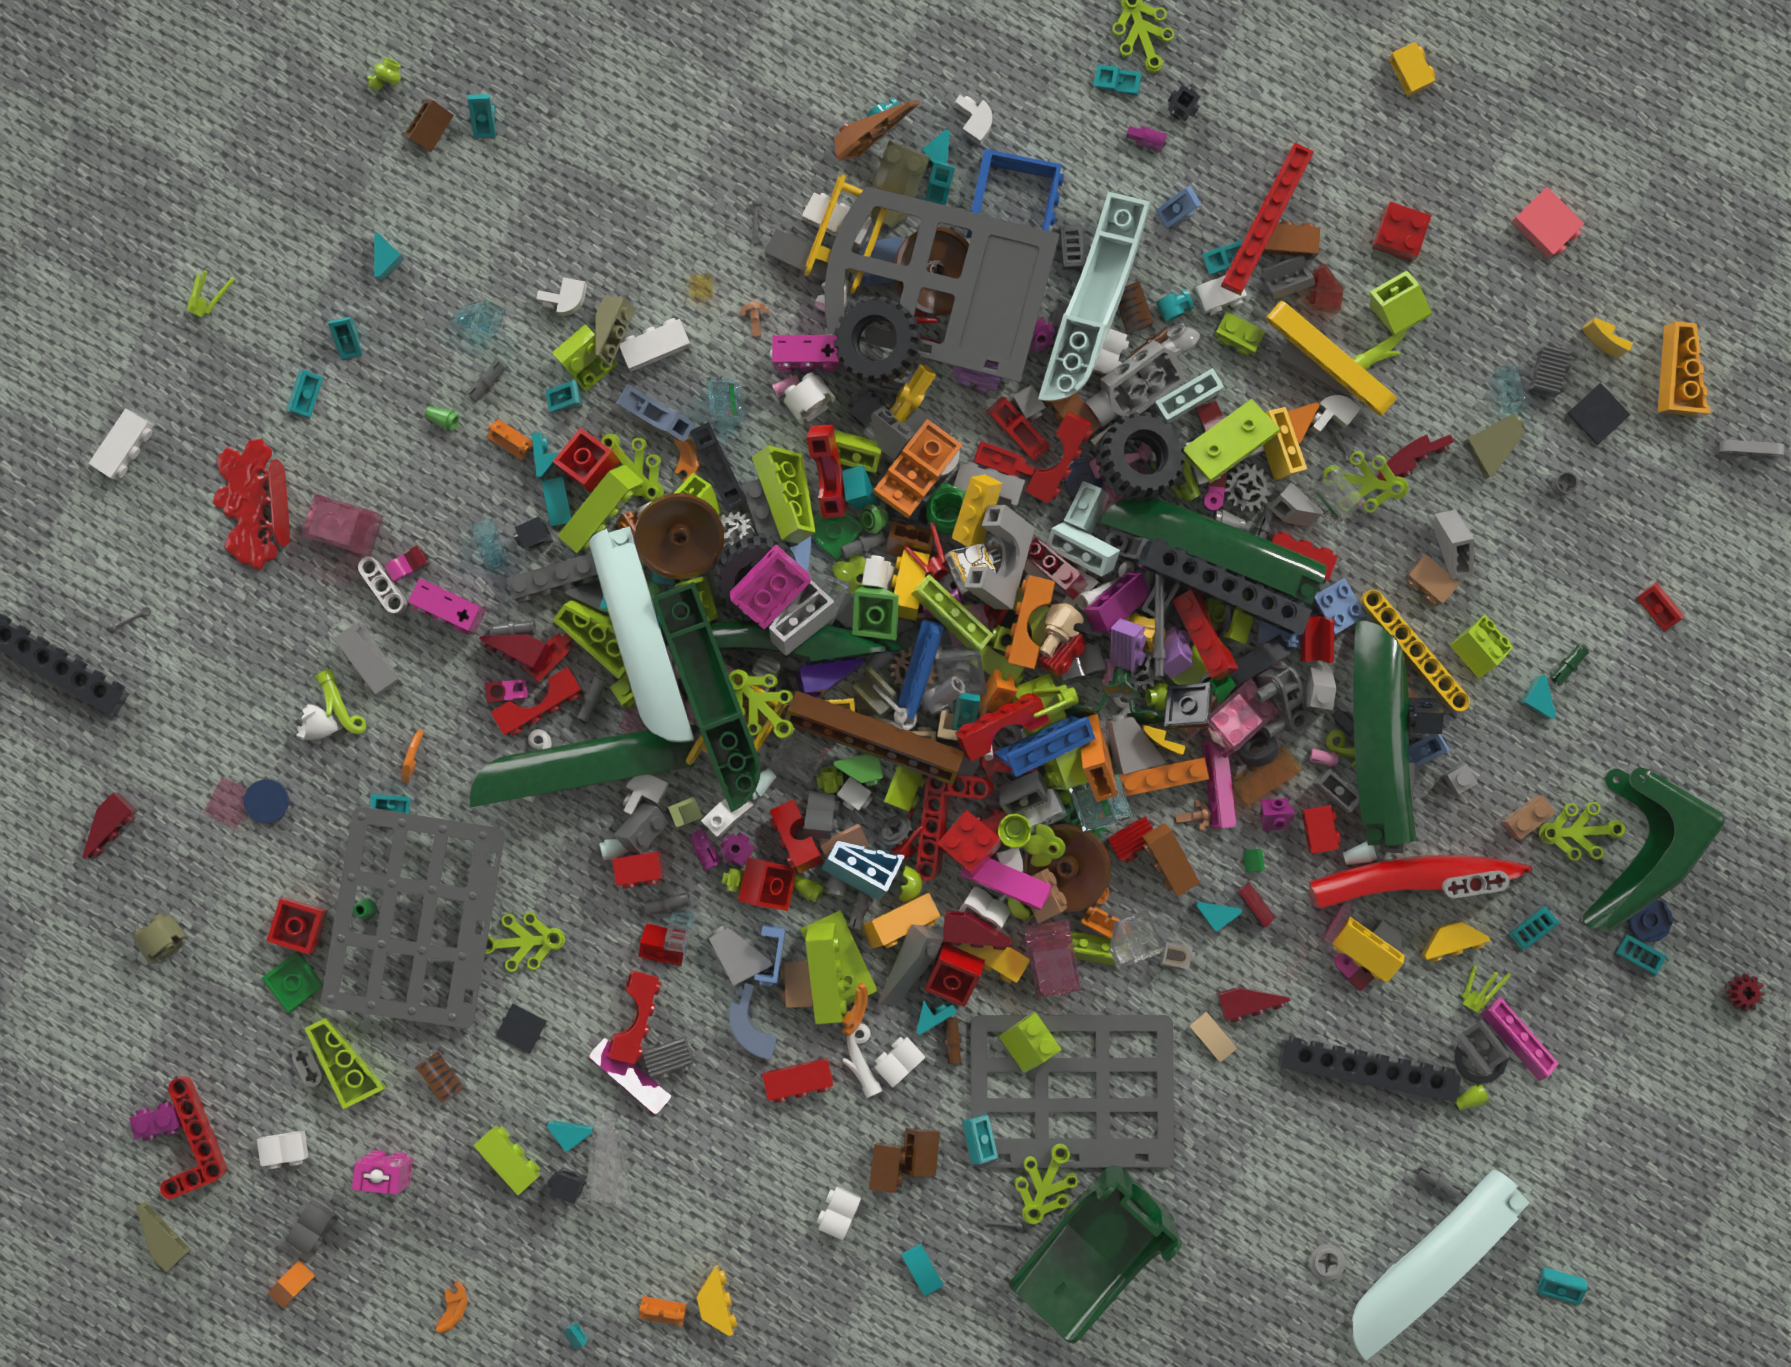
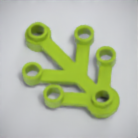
M1121 0L1123 12L1118 22L1112 27L1113 35L1116 37L1124 35L1126 30L1125 24L1130 15L1133 18L1134 24L1126 41L1120 46V55L1129 57L1132 54L1133 45L1139 35L1147 57L1145 69L1152 74L1158 73L1162 68L1163 61L1160 56L1155 54L1148 33L1161 38L1165 43H1169L1173 40L1174 31L1171 28L1162 29L1143 20L1140 12L1152 16L1156 22L1160 23L1166 19V10L1162 7H1151L1143 3L1142 0H1135L1136 4L1130 5L1128 0ZM1162 12L1164 17L1158 18L1156 13ZM1120 26L1123 31L1116 32L1115 27ZM1169 32L1171 37L1165 38L1163 34ZM1125 46L1129 47L1130 52L1125 53L1122 48ZM1156 60L1158 65L1153 66L1150 61Z
M616 434L604 435L601 443L611 449L623 465L628 466L644 481L642 487L634 495L643 496L647 502L664 496V488L658 482L659 465L661 464V458L658 455L652 454L646 459V464L650 467L649 480L643 474L646 441L643 438H635L632 441V448L635 450V462L633 463L620 448V438ZM607 439H611V447L607 446ZM638 440L642 442L640 449L636 446ZM652 457H655L657 460L655 465L651 464L650 460ZM651 488L655 490V496L650 495L649 491Z
M1355 451L1351 454L1350 462L1353 465H1357L1364 476L1344 473L1336 465L1328 466L1323 472V478L1329 484L1341 481L1363 486L1354 493L1343 497L1342 504L1346 508H1352L1359 499L1375 489L1385 490L1376 498H1369L1365 501L1364 509L1369 513L1374 512L1380 504L1389 498H1403L1409 490L1407 481L1402 477H1395L1386 464L1385 457L1381 455L1376 456L1372 460V466L1374 469L1381 471L1386 481L1379 480L1365 461L1364 454L1360 451ZM1354 455H1359L1361 457V461L1356 462L1354 460ZM1376 459H1381L1383 465L1377 466L1375 463ZM1328 472H1333L1335 474V478H1329ZM1399 485L1401 488L1400 492L1394 491L1393 486ZM1350 497L1353 500V504H1347L1346 498ZM1373 502L1375 508L1370 509L1367 506V503Z
M743 670L732 671L729 677L744 718L746 716V709L742 707L743 693L749 698V724L747 726L750 734L758 735L762 730L761 725L758 723L759 709L774 724V733L778 737L787 738L793 733L792 723L788 720H782L765 701H779L780 703L788 704L793 699L792 693L787 690L780 692H755L749 685H764L765 687L773 688L777 685L776 676L772 674L748 676ZM738 677L742 678L741 685H737L736 679ZM768 677H772L773 683L771 685L767 684ZM784 693L788 694L787 701L782 700V695ZM754 724L757 726L755 733L751 731V726ZM783 725L788 726L786 733H783L781 730Z
M1597 802L1587 803L1585 810L1569 828L1561 827L1570 816L1577 815L1579 809L1574 803L1566 804L1562 813L1553 823H1544L1539 828L1538 835L1540 840L1545 844H1556L1566 853L1567 858L1572 861L1579 860L1582 852L1579 848L1571 847L1562 837H1571L1589 853L1592 859H1601L1604 855L1603 849L1599 846H1594L1584 836L1608 834L1612 838H1620L1625 833L1624 824L1618 820L1610 821L1607 825L1583 827L1592 815H1597L1600 812L1601 807ZM1592 804L1596 806V811L1594 813L1590 811V806ZM1569 806H1573L1574 812L1572 814L1568 813L1567 809ZM1615 825L1620 827V831L1617 834L1613 830ZM1549 829H1552L1554 832L1551 838L1547 835ZM1596 848L1599 850V856L1597 857L1593 855V850ZM1573 850L1577 851L1576 858L1571 857V852Z
M528 912L523 918L525 924L532 925L542 934V936H533L516 922L512 914H506L501 919L502 925L509 927L520 937L495 940L492 936H488L492 947L490 949L486 948L485 954H490L497 948L521 946L516 954L505 962L506 970L513 972L518 969L519 963L534 945H543L538 953L527 961V966L531 970H536L541 966V961L550 950H558L564 945V932L558 928L549 929L538 920L534 912ZM529 914L534 916L533 923L527 921ZM507 916L512 918V923L510 925H507L505 923V918ZM552 935L558 936L557 943L551 942L550 938ZM532 959H536L538 961V965L536 967H532L530 965V961ZM509 961H514L516 963V967L514 969H510L508 967Z
M1064 1144L1053 1146L1051 1150L1052 1160L1043 1181L1037 1169L1036 1159L1032 1156L1024 1159V1167L1029 1171L1037 1191L1034 1201L1028 1191L1029 1184L1025 1177L1020 1176L1016 1178L1015 1187L1020 1191L1025 1203L1022 1210L1023 1219L1029 1224H1038L1043 1220L1045 1213L1058 1208H1066L1069 1205V1198L1065 1193H1059L1055 1200L1043 1204L1046 1196L1066 1188H1075L1078 1185V1178L1074 1173H1068L1063 1180L1052 1184L1060 1164L1067 1162L1070 1157V1152ZM1058 1149L1064 1150L1062 1155H1057L1056 1151ZM1029 1161L1035 1162L1032 1167H1028L1027 1163ZM1069 1178H1075L1074 1183H1067ZM1024 1181L1026 1184L1024 1187H1019L1018 1183ZM1060 1198H1065L1066 1202L1064 1204L1058 1203V1200ZM1030 1210H1037V1214L1035 1216L1029 1215Z

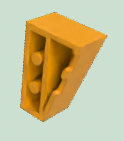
M926 893L862 924L861 928L871 949L884 945L887 949L897 944L898 938L902 936L906 938L911 924L933 926L936 924L935 919L941 916L930 893Z

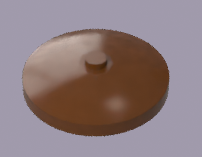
M938 226L927 271L959 279L969 248L967 240L951 229ZM918 231L908 236L900 245L895 256V264L903 266L910 264ZM895 280L897 289L902 296L904 283ZM923 288L920 292L916 310L931 316L950 314L955 296Z
M685 493L668 494L652 501L641 512L635 526V546L640 559L653 572L671 579L692 578L706 572L717 561V557L722 552L724 546L723 523L717 511L705 500Z
M1060 823L1049 826L1053 830L1055 837L1063 840L1065 844L1064 854L1060 858L1053 859L1047 866L1037 867L1031 864L1033 855L1025 851L1023 873L1032 876L1048 868L1049 872H1052L1056 878V886L1059 892H1062L1066 898L1067 909L1063 912H1077L1086 909L1099 900L1108 887L1111 876V862L1108 852L1102 841L1083 826L1072 823ZM1050 846L1053 851H1057L1055 846Z

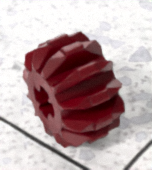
M1746 973L1742 977L1735 975V982H1727L1732 987L1731 990H1725V993L1731 994L1727 1001L1730 1003L1734 1002V1009L1741 1008V1011L1747 1012L1749 1008L1756 1010V1003H1763L1759 997L1766 995L1765 992L1760 991L1764 986L1763 983H1757L1758 978L1756 976L1750 977ZM1743 990H1748V995H1743Z

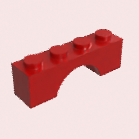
M1070 411L1066 413L1056 432L1064 448L1062 460L1056 466L1048 469L1037 468L1025 492L1046 503H1049L1051 498L1056 500L1062 489L1058 487L1061 479L1066 481L1072 470L1068 467L1072 460L1077 461L1082 451L1079 448L1082 440L1087 442L1093 431L1089 429L1092 424L1091 422Z
M833 424L811 426L806 439L810 458L815 460L818 470V500L822 518L844 517L848 502L845 498L843 475Z
M1189 590L1173 599L1172 601L1210 677L1221 680L1239 670L1229 649L1221 642L1211 625L1209 609L1202 595Z
M569 667L548 678V693L540 704L531 708H523L509 701L491 712L504 735L510 734L513 737L523 731L522 727L530 723L532 726L541 721V715L546 712L552 714L561 709L560 704L568 700L571 703L581 697L579 693L583 689Z
M1027 693L1013 703L1004 704L1000 707V710L985 714L974 723L963 725L960 730L954 733L962 751L965 752L964 756L972 762L991 752L992 740L995 734L1004 726L1019 724L1031 732L1050 722L1047 714L1037 718L1034 717L1035 713L1045 708L1041 698L1034 693Z
M630 969L624 991L635 1002L636 1016L629 1028L623 1032L612 1034L606 1054L608 1058L634 1065L636 1060H640L643 1047H640L642 1038H646L649 1025H646L648 1016L652 1017L655 1004L652 1003L654 995H658L661 987V982H658L659 977Z

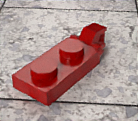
M980 441L973 463L1020 478L1021 474L1032 478L1035 467L1025 464L1027 459L1022 458L1021 455Z
M560 633L553 636L546 643L553 648V651L542 671L539 672L535 669L532 672L526 671L538 683H541L573 649L571 643L574 639L567 633L563 636Z

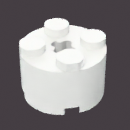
M813 372L804 376L802 382L797 386L791 385L784 391L786 395L784 403L800 424H803L804 419H807L808 422L815 419L829 408L826 405L829 401L833 403L835 400V396L821 377L814 375Z

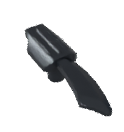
M1338 708L1332 714L1335 726L1346 737L1354 736V717L1349 712Z

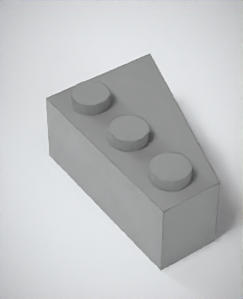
M968 461L965 464H960L954 483L955 487L966 492L971 477L986 474L1003 483L996 505H1006L1008 508L1016 510L1025 480L1013 475L1000 474L999 471L987 468L985 470L978 468L979 465Z
M811 580L799 595L775 618L769 627L771 642L787 656L836 616L835 601Z
M354 623L333 638L339 645L342 653L351 661L355 672L366 681L364 685L371 694L374 692L376 695H380L401 681L365 626Z

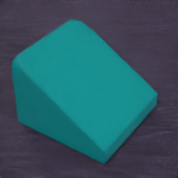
M577 1322L563 1330V1333L574 1349L583 1347L588 1341V1338Z

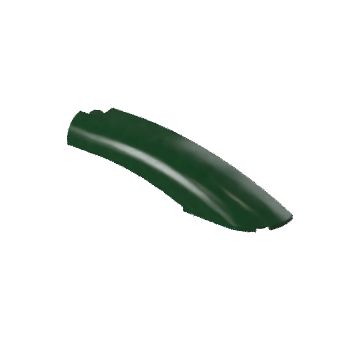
M1135 497L1131 501L1123 498L1108 508L1099 522L1132 536L1148 540L1162 539L1168 542L1167 546L1171 548L1179 547L1188 551L1187 555L1205 558L1208 560L1207 564L1223 566L1228 569L1227 573L1243 575L1247 577L1249 582L1261 583L1267 586L1269 590L1281 592L1286 597L1301 601L1306 605H1312L1319 585L1323 584L1326 574V564L1244 530L1158 498L1146 499L1143 502H1137Z
M690 582L654 595L651 598L729 809L733 812L741 808L753 796L760 780V760L695 583Z
M754 620L710 624L720 651L753 649L781 652L771 642L769 627L773 621L765 629ZM824 625L790 653L808 657L813 663H821L827 660H841L847 657H861L901 651L902 646L881 638L852 635V630Z
M1356 621L1353 666V716L1362 825H1366L1368 846H1388L1414 842L1417 839L1411 796L1408 747V707L1410 700L1403 650L1395 636L1391 635L1383 626L1370 621Z
M650 730L503 756L484 766L474 779L469 796L470 808L695 766L694 763L691 765L686 763V759L692 749V741H667L665 738L653 734Z

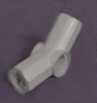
M956 676L951 677L940 686L934 687L921 695L924 701L921 709L923 714L934 718L940 714L941 710L948 708L949 703L965 693V685L962 680H959Z

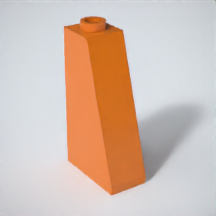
M1098 714L1086 718L1089 719L1096 739L1080 746L1084 772L1096 802L1118 796L1104 729Z

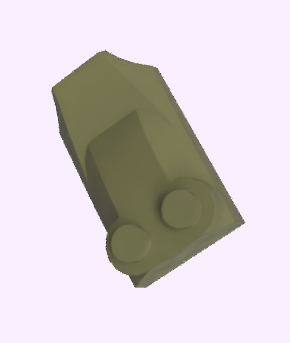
M889 140L872 188L915 198L931 156ZM880 207L873 209L869 215L871 219H877ZM887 210L883 223L894 227L900 221L907 219L908 214Z

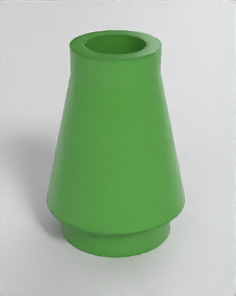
M429 406L425 411V418L445 431H454L459 423V415L454 410Z

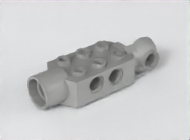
M1177 324L1167 332L1168 339L1159 343L1153 340L1101 378V391L1084 403L1102 427L1119 415L1124 417L1136 412L1141 414L1153 405L1155 401L1161 399L1182 384L1185 373L1176 357L1193 348L1200 337L1199 332L1193 328L1185 327L1184 324Z

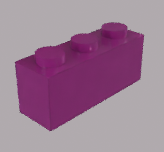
M1126 572L1085 607L1084 611L1094 631L1110 633L1111 627L1120 618L1124 620L1129 618L1136 608L1141 607L1151 593L1142 573Z

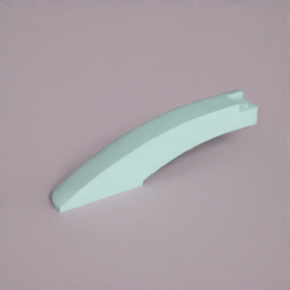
M1108 192L1084 269L1061 321L1039 394V400L1057 401L1065 399L1079 391L1092 374L1121 301L1151 206L1150 201Z
M629 526L609 533L607 529L600 531L590 539L589 546L640 717L653 734H657L667 741H693L692 730L640 557L636 550L631 528Z
M1492 1170L1431 1233L1397 1263L1393 1264L1360 1299L1352 1317V1337L1355 1347L1364 1361L1382 1349L1440 1299L1518 1220L1517 1216L1530 1202L1516 1189L1518 1186L1507 1176L1497 1170Z

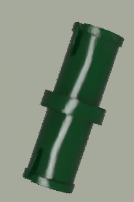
M1578 644L1567 658H1563L1561 666L1551 675L1550 679L1555 684L1557 683L1558 686H1562L1571 673H1575L1578 670L1577 666L1589 654L1585 647L1581 649L1582 645Z

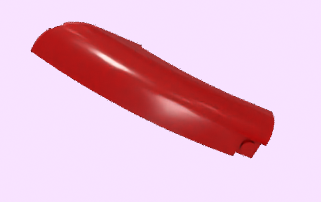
M1449 854L1408 856L1362 864L1327 874L1326 877L1310 881L1308 893L1312 906L1323 908L1360 896L1385 891L1406 889L1442 890L1443 882L1452 877L1489 871H1503L1511 880L1525 874L1524 872L1529 873L1533 869L1532 865L1483 856ZM1496 875L1494 880H1487V876H1484L1487 884L1503 882V878H1499L1498 875ZM1473 878L1470 881V888L1473 891L1481 888L1482 884L1478 878ZM1465 879L1462 880L1463 885H1454L1451 882L1452 885L1448 887V891H1452L1455 894L1456 889H1465Z

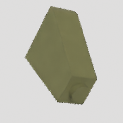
M1515 413L1464 441L1485 479L1496 473L1525 433L1523 429L1525 427L1524 423Z

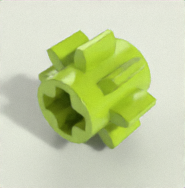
M835 766L824 767L821 769V773L817 774L818 788H823L825 793H835L840 790V786L844 785L843 771H837Z
M730 868L729 873H723L722 883L727 884L726 890L740 892L745 870Z

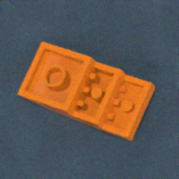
M927 419L902 450L899 457L891 465L872 493L909 518L963 444Z

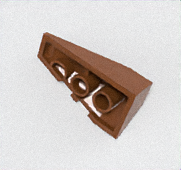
M918 100L908 101L854 123L843 125L839 129L840 133L834 137L837 159L842 161L860 157L920 105V102Z

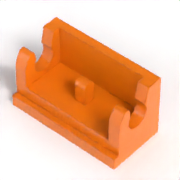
M994 669L979 693V716L994 713L1000 710V707L1004 704L1011 703L1018 692L1011 674L1007 677L1008 681H1005L1002 678L1001 671Z

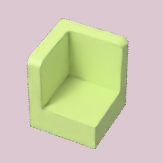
M695 797L668 807L676 828L702 818Z

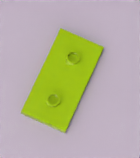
M1250 399L1184 447L1185 449L1182 453L1212 483L1279 434L1280 428Z
M841 910L811 924L835 922L836 937L839 938L840 945L838 958L842 962L840 980H844L845 990L842 993V1001L846 1000V1005L855 1002L858 984H865L868 995L878 990ZM808 925L803 928H800L805 938V941L808 931Z

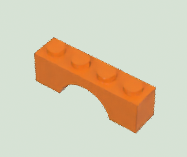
M1030 575L1028 580H1023L1021 593H1024L1023 602L1018 601L1015 614L1019 615L1017 624L1013 623L1010 634L1014 639L1012 646H1007L1005 658L1009 659L1008 664L1035 670L1040 647L1030 639L1027 632V624L1034 611L1040 607L1051 605L1055 581Z
M1205 757L1115 775L1119 797H1125L1207 780L1209 776Z

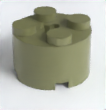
M156 915L151 919L150 925L146 928L138 929L132 935L135 945L149 964L158 963L156 959L161 956L164 959L170 957L184 945L182 940L188 939L171 915Z

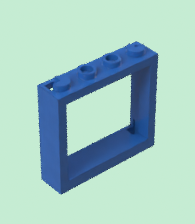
M984 149L971 212L977 214L981 212L990 166L1052 178L1042 230L1049 231V226H1054L1056 213L1052 212L1053 206H1058L1060 193L1056 192L1057 186H1062L1064 174L1060 173L1062 164ZM967 229L966 238H971L972 231Z

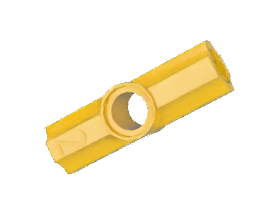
M920 364L909 382L905 383L900 389L896 401L890 409L894 417L900 422L905 423L912 411H916L925 396L924 393L936 376V373L926 365Z

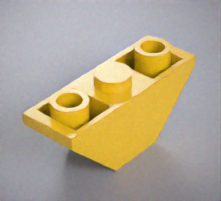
M1454 921L1435 927L1421 956L1422 959H1429V962H1435L1443 959L1442 955L1450 953L1451 956L1464 953L1463 949L1472 947V950L1485 947L1484 943L1491 940L1489 936L1461 921Z
M717 1265L714 1266L700 1289L697 1301L702 1320L726 1335L731 1336L734 1334V1328L737 1327L735 1314H731L729 1306L732 1305L730 1293L725 1292L724 1284L727 1283L725 1271H720V1267Z

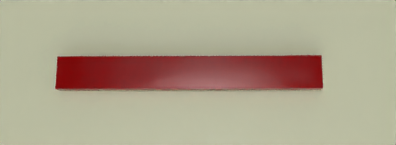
M1294 142L1221 284L1222 288L1241 296L1314 154L1313 150Z

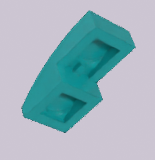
M1097 64L1093 86L1103 90L1139 96L1142 73L1120 70L1116 66Z
M934 161L925 201L946 206L956 167Z
M1244 239L1202 254L1210 275L1230 268Z
M564 476L542 480L551 526L568 523L572 518Z
M921 1243L902 1253L905 1263L924 1296L944 1286Z

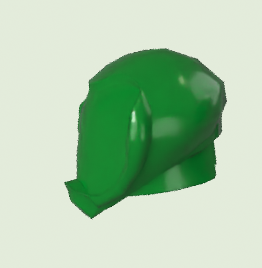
M949 483L941 484L932 493L925 503L926 519L929 524L931 522L935 524L937 532L953 535L966 492Z

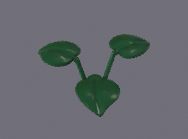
M1122 667L1114 668L1113 679L1109 681L1108 686L1103 687L1102 692L1104 695L1097 707L1092 708L1079 705L1065 709L1067 713L1078 718L1098 714L1100 717L1098 712H1100L1107 696L1119 697L1129 701L1131 713H1127V716L1133 717L1137 723L1156 724L1165 721V717L1156 712L1147 710L1137 711L1134 708L1133 700L1139 699L1140 694L1130 684L1132 672Z

